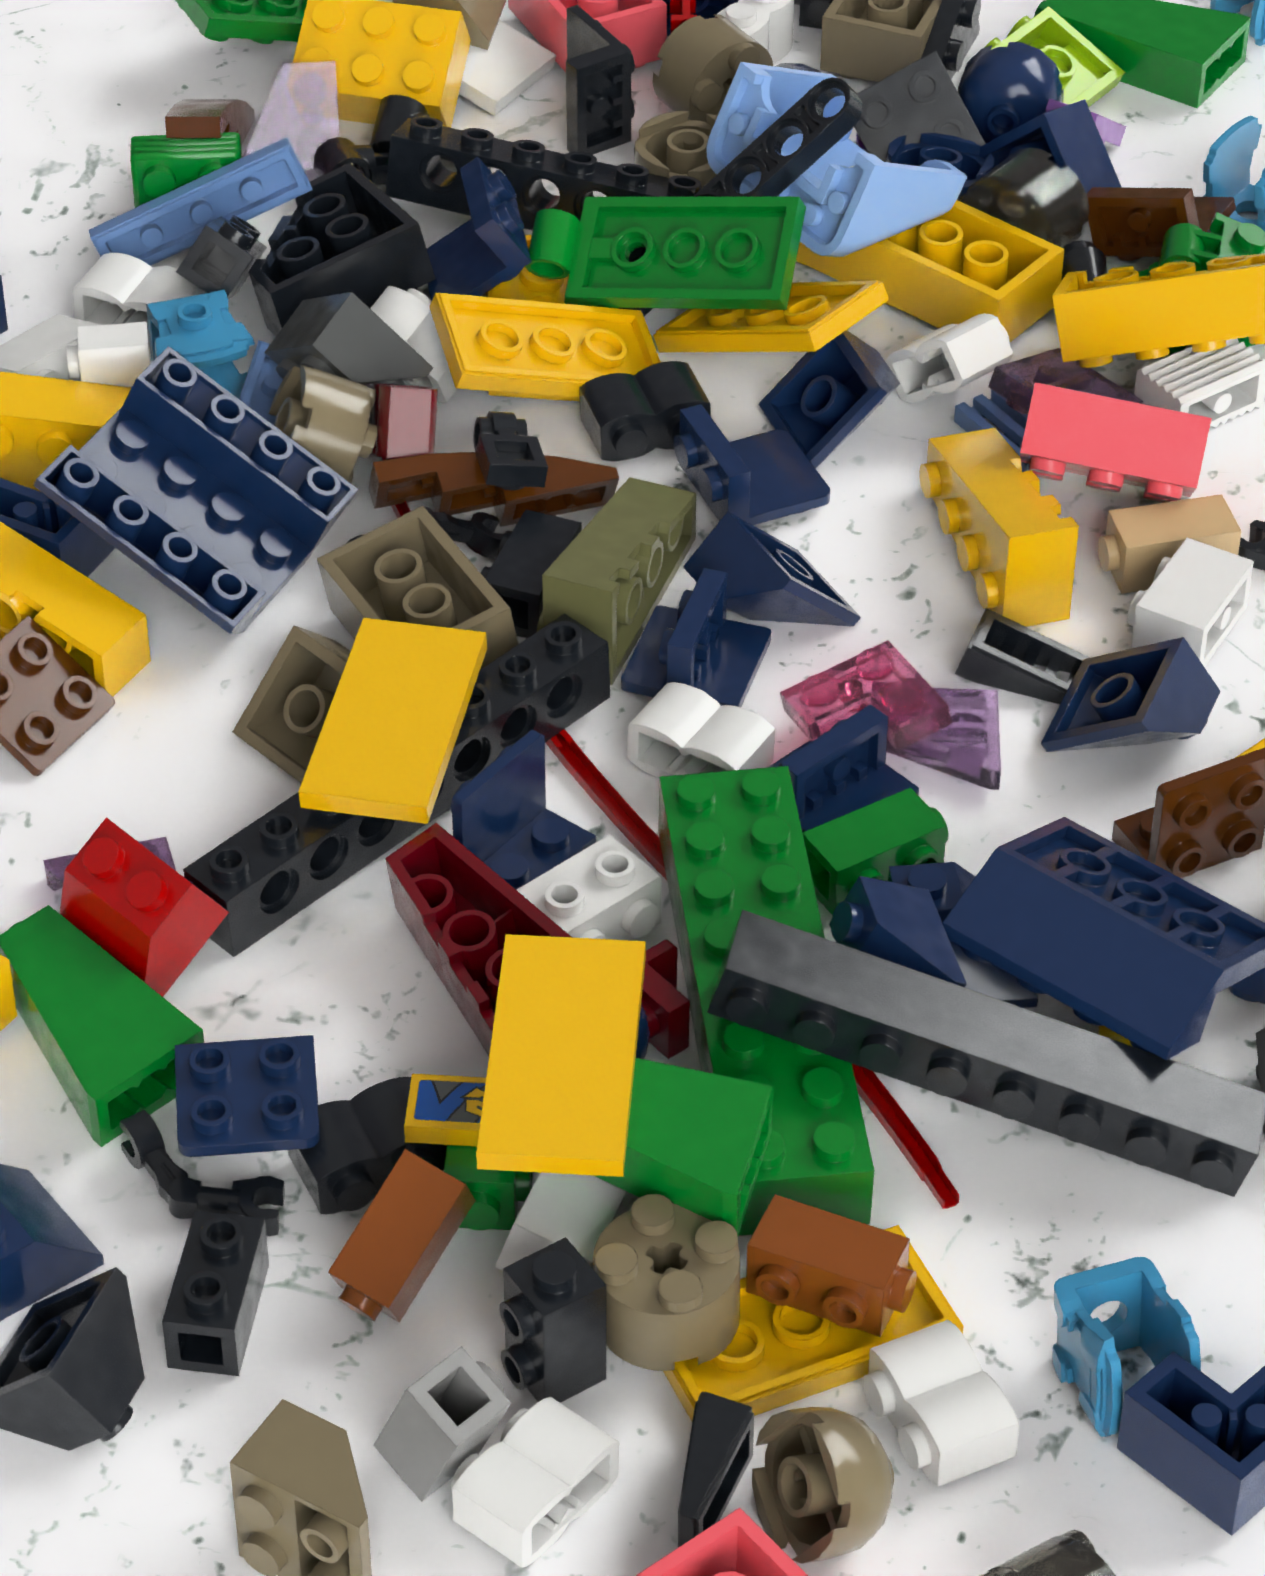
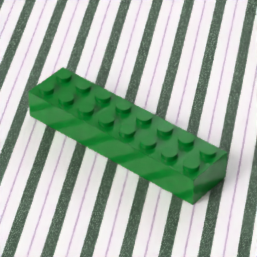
M780 766L660 776L658 833L687 995L690 1000V1011L701 1071L773 1085L772 1133L738 1236L753 1235L775 1194L858 1222L870 1224L875 1170L852 1063L707 1013L725 951L742 910L825 938L789 767Z

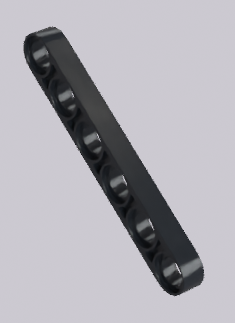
M832 77L822 80L693 197H777L857 124L861 117L863 106L859 95L841 78ZM837 96H845L844 106L839 113L832 117H823V110L831 99ZM803 134V141L797 151L791 155L782 156L781 149L784 142L792 135ZM760 171L761 179L756 188L749 193L741 194L740 185L744 178L752 172ZM639 247L634 249L629 256V261L634 262L640 259L646 252V248ZM620 308V309L641 310L642 313H643V316H646L653 308Z

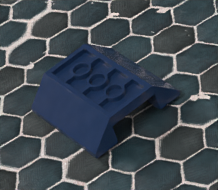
M169 346L136 378L123 406L79 451L72 445H69L36 478L33 485L230 635L243 633L299 571L359 490Z
M1062 817L997 847L942 923L949 940L961 946L962 952L969 958L983 963H991L1017 977V982L1025 989L1053 997L1071 1007L1079 1019L1089 1024L1105 1026L1130 1040L1131 1046L1153 1053L1164 1060H1168L1200 1042L1215 996L1219 992L1228 988L1232 994L1243 1000L1265 1004L1264 922L1066 817Z

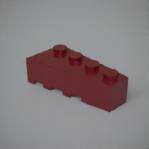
M434 823L385 858L394 904L400 917L489 1056L505 935L571 936L439 824Z

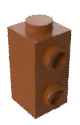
M405 1149L328 1271L339 1287L343 1289L338 1300L371 1321L375 1322L380 1312H383L400 1323L476 1201L467 1185Z
M775 1194L747 1244L746 1292L762 1297L776 1305H786L831 1320L841 1327L855 1328L881 1337L893 1312L904 1313L915 1289L917 1272L908 1269L910 1238Z

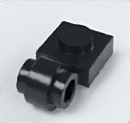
M489 411L486 417H477L475 420L473 444L486 485H495L505 490H520L524 487L544 488L548 465L538 437L527 436L526 420L516 419L513 412Z

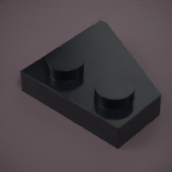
M942 0L921 58L936 51L951 80L955 73L961 69L965 56L979 34L981 0Z

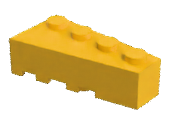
M1265 253L1215 258L1206 262L1207 270L1196 271L1195 263L1180 261L1165 263L1162 266L1151 269L1149 271L1150 276L1140 277L1139 272L1134 270L1133 266L1111 268L1108 270L1109 273L1097 276L1093 281H1088L1086 271L1067 272L1052 295L1063 362L1079 360L1080 367L1091 368L1113 362V355L1135 353L1137 360H1150L1168 355L1170 353L1169 348L1186 345H1192L1193 352H1208L1224 348L1227 345L1226 340L1249 337L1250 344H1265Z
M0 372V478L39 491L33 486L36 478L69 445H72L79 451L123 406L131 387Z
M996 428L929 438L927 463L921 464L919 469L921 489L927 499L932 498L938 508V518L943 533L945 535H952L957 545V556L962 570L971 572L976 582V592L981 607L983 609H990L1025 627L1070 619L1079 525L1072 517L1060 519L1057 516L1061 514V504L1053 495H1040L1039 478L1032 470L1022 472L1021 457Z
M0 521V640L23 619L29 616L114 697L151 661L146 614Z

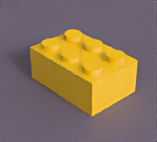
M307 0L287 84L298 113L301 115L375 124L381 100L389 95H402L420 102L426 108L427 114H430L429 117L436 118L443 123V126L451 128L471 42L462 12L376 0Z

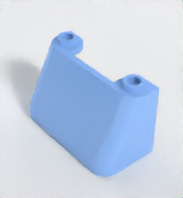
M740 62L707 142V160L710 168L715 174H718L816 84L824 79L837 77L833 74ZM837 96L831 99L823 110V117L828 118L839 113L844 106L845 96ZM852 128L777 197H800L806 206L800 237L802 244L820 256L843 257L944 215L951 210L957 201L968 176L944 160H927L920 166L883 162L876 155L867 153L849 139ZM799 133L789 137L782 146L781 155L787 156L797 151L803 141V134ZM760 171L752 172L744 178L740 185L741 194L749 193L756 188L761 179Z

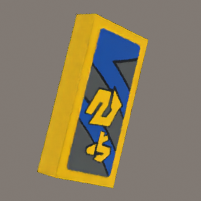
M412 1073L404 1123L405 1142L477 1147L486 1077Z

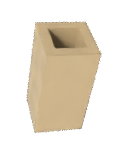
M1222 494L1108 510L1106 535L1100 536L1098 540V556L1102 569L1105 572L1111 571L1121 594L1138 592L1140 590L1145 591L1152 585L1161 560L1165 556L1172 558L1186 538L1238 555L1242 531Z

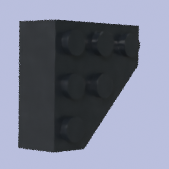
M351 163L310 181L313 190L295 198L297 208L293 215L283 216L268 239L271 250L266 259H256L248 272L266 327L275 336H277L303 300L353 292L363 303L371 308L388 286L397 287L405 291L409 288L418 290L419 287L436 279L419 223Z

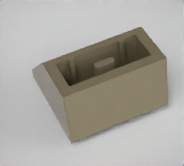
M282 1399L229 1462L239 1556L243 1557L257 1572L266 1576H372L368 1515L347 1431Z

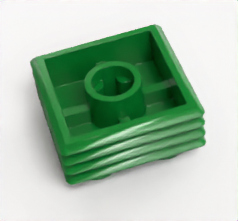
M225 132L221 138H166V135L132 137L130 163L134 206L136 208L241 159L240 134L237 132Z

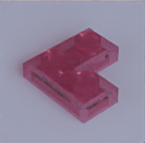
M889 640L873 648L866 649L860 654L819 674L812 675L806 680L780 692L784 711L811 742L828 732L837 722L848 719L870 704L888 716L887 740L896 750L902 749L952 724L949 705Z

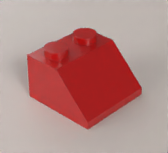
M107 817L66 867L64 872L60 914L162 997L229 913Z

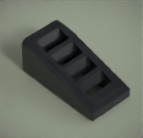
M986 608L966 647L955 674L979 684L1061 704L1083 659L1090 657ZM1034 664L1044 666L1046 668L1044 671H1042L1033 666ZM1059 670L1070 673L1067 682L1056 677Z
M701 1392L694 1408L678 1508V1547L720 1521L753 1457L754 1413H752V1407L708 1392Z

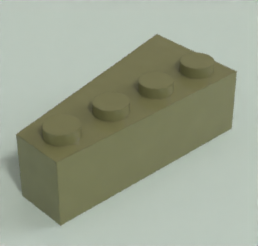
M629 477L542 574L543 611L538 621L537 632L565 613L606 640L609 649L610 685H613L644 631L655 607L660 603L696 539L697 493Z

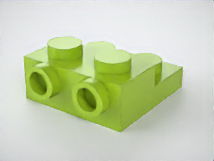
M1049 6L1032 19L1027 15L1022 17L1012 27L1005 39L1001 41L996 37L985 46L992 45L991 49L997 47H1008L1009 42H1022L1040 49L1055 62L1060 72L1059 80L1062 84V90L1064 88L1063 103L1068 105L1085 99L1089 108L1115 88L1125 71Z

